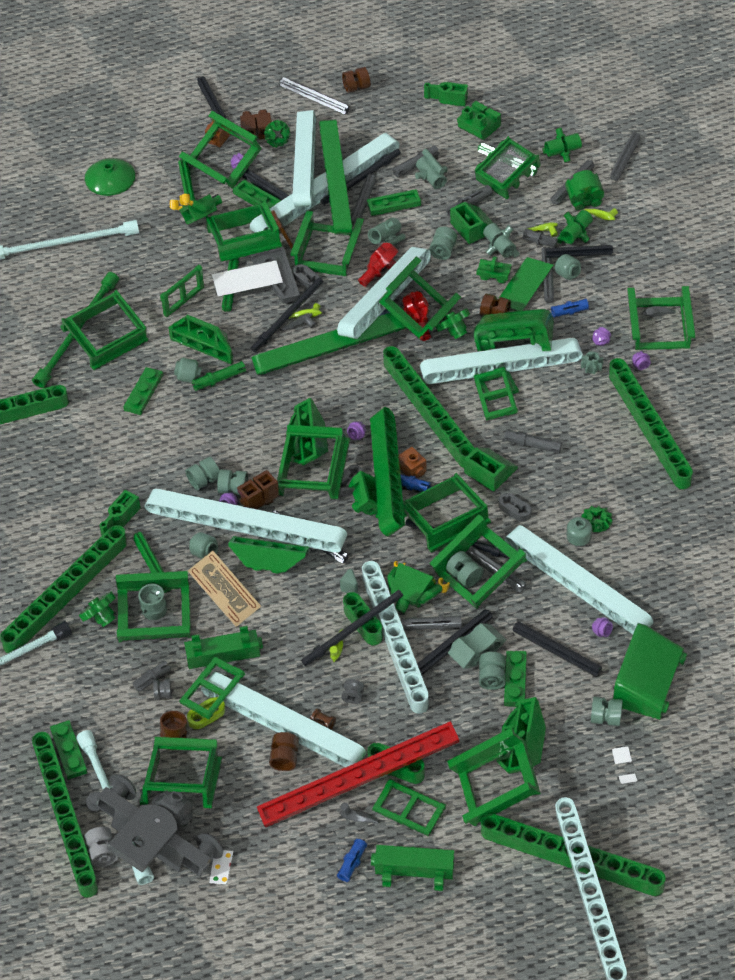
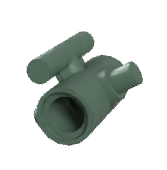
M424 149L422 151L424 156L418 159L416 167L420 172L415 173L416 179H427L434 189H439L447 182V178L444 176V173L448 171L447 166H441L429 150Z
M393 217L368 231V238L373 244L384 241L385 243L396 245L405 240L406 236L403 233L398 236L395 235L401 231V223L397 218Z
M496 223L489 224L483 232L484 236L491 242L486 253L491 256L495 251H498L504 258L510 256L518 257L520 253L509 239L510 233L514 229L508 225L505 230H501Z

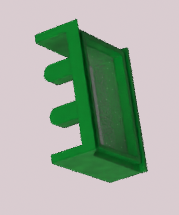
M508 136L499 143L493 152L488 154L482 163L476 166L474 171L477 181L485 186L489 185L494 192L508 199V189L511 186L517 189L520 186L519 178L522 175L529 177L531 175L530 167L534 165L539 168L541 164L539 155L533 154Z

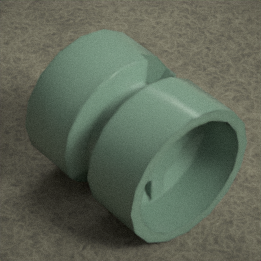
M439 227L436 229L429 247L434 258L441 260L450 258L457 240V234L453 229L449 227Z
M207 457L199 461V465L194 464L185 470L186 476L195 490H200L207 486V482L213 483L218 480L220 471L211 457Z
M220 469L217 483L218 494L233 492L234 495L241 496L237 491V487L248 481V472L237 470L233 473L232 470Z
M464 551L453 555L446 566V570L466 588L475 585L484 573L483 568L475 561H472L471 557Z
M147 584L140 589L138 597L144 617L149 620H158L164 617L168 609L161 586Z
M498 652L483 653L479 657V685L487 690L501 689L505 686V656Z
M594 696L591 723L603 724L607 722L608 725L620 727L623 700L611 698L607 701L605 697Z

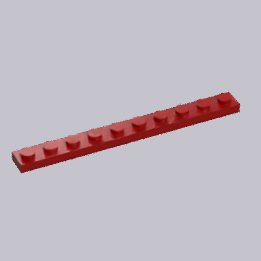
M451 721L263 803L257 806V810L266 828L457 744L460 740Z

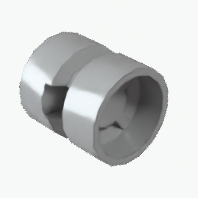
M104 826L96 827L85 834V843L87 850H89L88 854L91 864L94 867L111 865L118 859L116 854L107 849L108 843L113 839L110 828Z

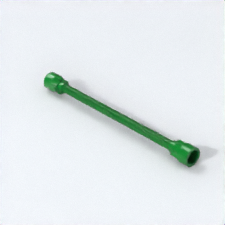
M108 272L101 281L102 286L90 305L101 300L109 290L112 291L119 282V277L115 273ZM85 322L77 325L80 328V330L85 324ZM71 333L65 338L46 367L40 368L32 379L35 386L44 388L52 377L50 376L52 369L74 340Z

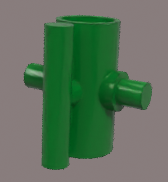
M562 128L555 129L556 139L545 141L542 151L548 157L560 154L563 156L564 163L571 161L570 151L582 148L581 138L578 133L566 136L563 134Z
M581 210L576 216H572L569 211L566 212L563 216L567 220L566 223L568 225L556 238L558 243L561 244L564 241L567 244H572L577 238H581L584 243L587 242L590 238L586 234L587 231L585 229L593 222L592 215L586 210Z

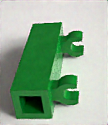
M248 626L239 627L240 632L204 639H200L199 634L192 635V641L184 642L188 668L194 669L208 666L214 657L226 663L260 657V649H263L262 638L257 637L256 629L248 631Z
M376 845V853L371 854V866H375V874H382V887H391L392 875L435 878L434 891H443L444 879L453 880L454 850Z

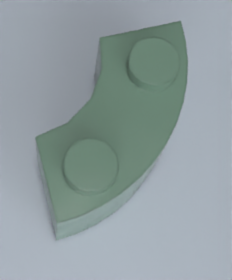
M480 623L470 634L456 639L452 643L448 654L463 669L472 668L479 665V657L483 653L496 652L507 639L491 624Z

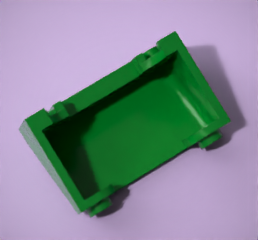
M546 309L484 315L474 329L477 351H487L490 348L495 349V342L528 338H530L531 345L536 343L542 347V351H551L554 326L553 316Z
M638 623L615 682L613 699L623 700L622 709L660 720L662 713L666 714L670 702L666 701L667 694L676 669L680 664L684 665L687 653L684 652V648L647 625Z

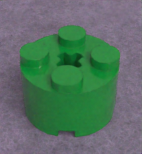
M590 170L580 171L573 175L574 178L566 181L565 188L575 210H583L585 206L590 205L593 207L601 205L604 190L597 173L594 174Z

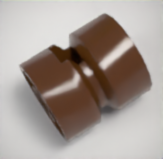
M366 67L357 68L355 72L350 70L342 73V81L347 93L357 91L358 88L362 90L371 86Z
M486 293L482 299L479 314L484 316L510 312L511 300L502 297L497 299L495 295Z
M179 711L164 713L160 717V737L187 738L186 716Z
M280 732L273 735L272 751L270 752L269 765L273 769L278 771H291L295 769L299 738L288 732Z

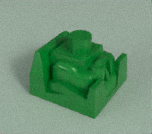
M359 471L349 484V488L354 490L353 497L355 502L352 504V508L357 513L362 511L364 514L376 515V518H378L375 477Z

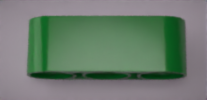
M350 592L343 597L344 613L351 623L370 611V608L357 593ZM376 616L357 629L369 645H378L383 640L382 624Z
M373 743L368 747V757L391 747L381 743ZM420 759L389 773V775L412 784H419L425 778V765L423 760Z

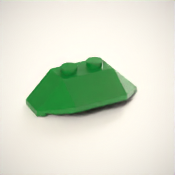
M186 315L168 327L171 340L226 363H233L232 350L227 334L219 327L190 315Z
M311 398L295 405L294 414L290 419L289 425L325 427V422ZM296 436L290 462L305 465L327 453V438Z
M233 536L228 543L230 549L246 567H250L255 571L270 570L276 574L285 573L307 555L310 548L308 546Z
M536 697L519 700L515 705L516 708L510 713L502 726V732L512 728L515 734L525 740L533 767L541 763L546 731L544 718ZM515 749L497 758L496 762L508 774L521 772Z

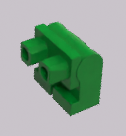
M475 101L472 107L466 106L462 110V114L457 118L458 127L481 140H485L501 126V113L491 108L487 109V106Z

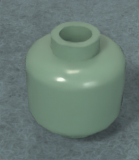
M564 254L557 259L555 271L566 280H572L579 276L581 263L575 257Z
M181 358L180 361H176L174 375L178 381L192 383V380L200 378L202 368L198 367L197 360Z
M582 517L571 519L567 524V540L575 546H584L589 543L592 536L591 523Z
M203 532L195 534L189 542L190 553L201 559L212 551L217 554L218 543L216 538Z

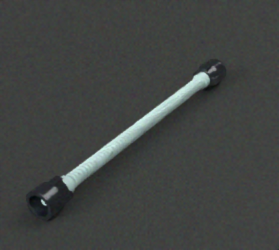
M63 621L53 627L42 638L40 637V639L38 638L26 644V646L24 645L12 651V653L10 652L0 657V665L7 663V661H12V659L14 660V658L16 659L28 653V651L30 652L37 648V646L44 645V643L46 644L54 640L58 641L71 636L72 631L68 623Z

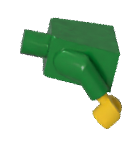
M190 194L180 195V204L182 206H179V200H170V208L172 210H179L188 225L216 211V206L222 204V199L218 194L212 197L209 194L199 200L193 199L191 201Z
M398 561L394 562V567L387 576L391 595L397 590H400L404 595L395 605L396 611L405 614L409 605L419 608L421 604L427 603L438 594L446 593L450 584L449 582L442 584L443 578H439L436 584L433 576L406 566V563L398 564Z

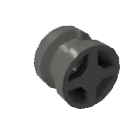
M170 678L164 681L153 680L155 700H160L163 697L172 699Z
M355 679L346 680L344 682L345 691L342 692L341 696L342 700L351 704L360 703L362 701L361 693L364 691V684Z

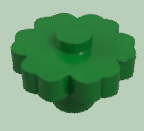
M467 308L456 314L453 311L444 316L446 319L435 327L438 332L447 328L450 335L457 339L468 333L463 319L469 316L470 312Z
M110 591L100 598L95 597L88 603L89 606L78 616L83 622L93 617L97 624H101L102 627L106 626L116 618L113 615L114 611L109 606L115 600V595Z

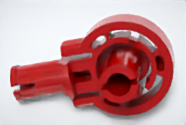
M387 242L380 245L371 255L370 262L367 264L368 270L358 279V282L362 286L367 287L375 277H381L380 271L385 266L390 270L396 263L393 257L399 250Z
M419 291L410 292L403 296L404 308L402 309L423 328L429 321L427 317L429 304L426 298ZM429 330L420 337V341H426L431 338Z

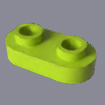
M212 697L199 705L209 710L218 697ZM224 701L210 719H206L197 712L190 710L187 713L188 725L193 729H202L219 719L225 713Z

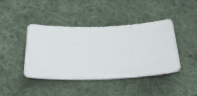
M629 747L612 749L615 764L632 761ZM635 774L619 776L621 784L637 781Z

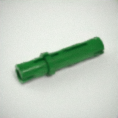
M240 361L216 372H208L205 376L191 381L194 384L193 388L195 391H198L207 386H215V383L246 372V368H243L245 365L243 361Z

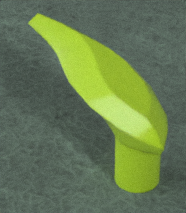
M615 208L610 212L598 209H584L590 214L608 221L615 220L614 216L618 214Z
M554 222L527 228L532 231H549L552 237L558 235L556 230L558 223Z
M315 303L311 309L295 312L289 319L298 318L306 313H312L311 318L316 317L322 313L320 305Z
M343 640L330 647V657L334 662L342 652Z

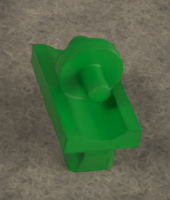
M493 256L492 261L480 259L476 275H479L481 280L495 278L498 283L504 284L508 281L512 264L497 262L498 257Z

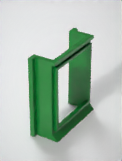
M211 111L208 116L214 122L191 155L182 151L179 158L233 189L262 148L256 142L257 136L216 112ZM219 128L251 146L228 179L196 160Z
M266 200L261 205L211 217L205 216L207 231L212 233L216 241L221 262L282 247L279 227ZM259 215H262L268 227V230L223 240L219 232L250 224Z
M306 210L291 251V256H294L295 266L303 264L313 272L347 276V270L359 235L361 234L364 219L357 218L352 233L345 234L351 235L342 260V266L306 261L302 259L313 230L334 233L332 225L314 223L313 211Z
M416 256L386 287L388 292L379 303L415 336L420 338L428 329L432 331L459 301L461 296L455 293L449 301L442 297L414 271L422 261ZM409 276L442 306L423 328L389 298Z
M682 286L680 297L636 298L635 288H627L632 339L635 341V350L690 348L691 338H695L689 286ZM680 306L684 341L640 343L637 307Z
M117 290L68 318H61L62 325H60V328L63 332L70 331L89 356L90 367L93 370L100 368L149 340L147 338L146 326ZM118 304L137 329L96 350L77 325Z
M287 425V436L277 477L279 496H283L285 488L328 491L331 499H339L350 444V438H346L342 428ZM296 436L336 439L327 482L287 480Z
M457 473L453 477L403 501L404 517L408 516L424 533L427 548L431 553L448 545L478 515L485 519L487 525L491 523L488 516V506ZM459 490L476 506V508L434 529L418 512Z
M478 515L429 564L433 567L438 577L443 578L445 583L449 582V586L478 609L479 605L522 563L527 562L525 557L527 554L522 549L516 551L487 526L485 519ZM483 536L510 559L472 595L446 572V566L453 555L460 551L466 552Z
M188 571L116 575L118 594L117 638L119 643L124 640L191 638ZM147 584H157L163 590L181 589L182 626L128 629V592L140 591Z
M512 728L447 761L449 769L457 773L461 781L469 810L468 813L462 815L465 824L470 823L473 826H477V823L481 822V818L485 814H497L532 795L541 794L525 740L515 734ZM515 749L524 784L477 807L468 773Z
M155 737L139 801L140 805L149 804L152 791L202 793L203 808H212L222 763V757L218 756L217 740ZM160 749L210 751L203 784L154 782L160 760Z

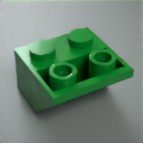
M463 202L450 208V223L468 244L484 238V229L493 223L480 207Z
M476 447L464 459V473L493 492L518 469V466L489 448Z

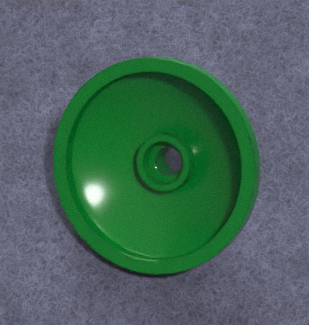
M102 159L87 169L85 184L90 191L98 195H117L125 192L133 185L136 177L135 170L130 163L122 159Z

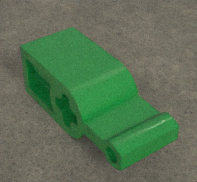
M443 82L439 85L425 83L424 98L438 99L442 104L465 107L468 98V85Z
M127 490L121 493L108 508V518L99 525L101 536L112 526L119 525L124 527L141 508L138 496Z

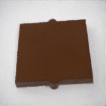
M274 210L271 211L281 233L292 249L293 244L276 212Z

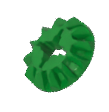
M280 120L270 122L264 132L266 142L276 148L284 146V144L289 142L288 139L291 136L288 125ZM273 130L278 132L280 131L282 138L276 137L275 132H273Z
M591 505L581 515L582 518L587 519L591 523L592 532H603L612 524V513H609L607 508H601L600 505L598 507ZM600 516V519L593 520V517Z

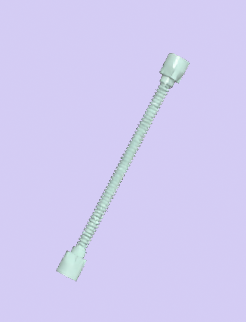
M137 220L123 222V225L118 228H109V230L105 229L76 236L72 235V237H61V239L56 238L50 241L45 240L39 243H30L10 248L0 245V260L5 259V256H8L10 253L83 241V239H94V237L98 238L116 233L125 234V236L139 234Z
M85 730L77 735V741L84 753L89 756L102 789L105 787L110 789L111 786L96 753L97 745L92 731ZM149 866L143 873L132 867L139 885H145L154 879Z

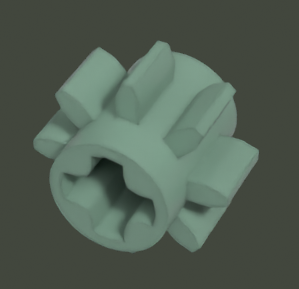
M588 352L586 356L582 355L581 368H585V373L595 374L598 370L602 371L603 358H599L598 353Z

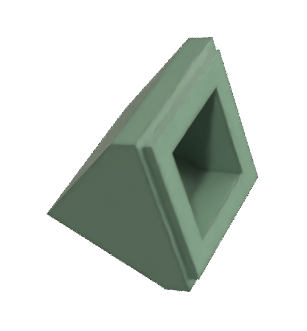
M348 569L340 579L341 591L358 594V583L352 569Z

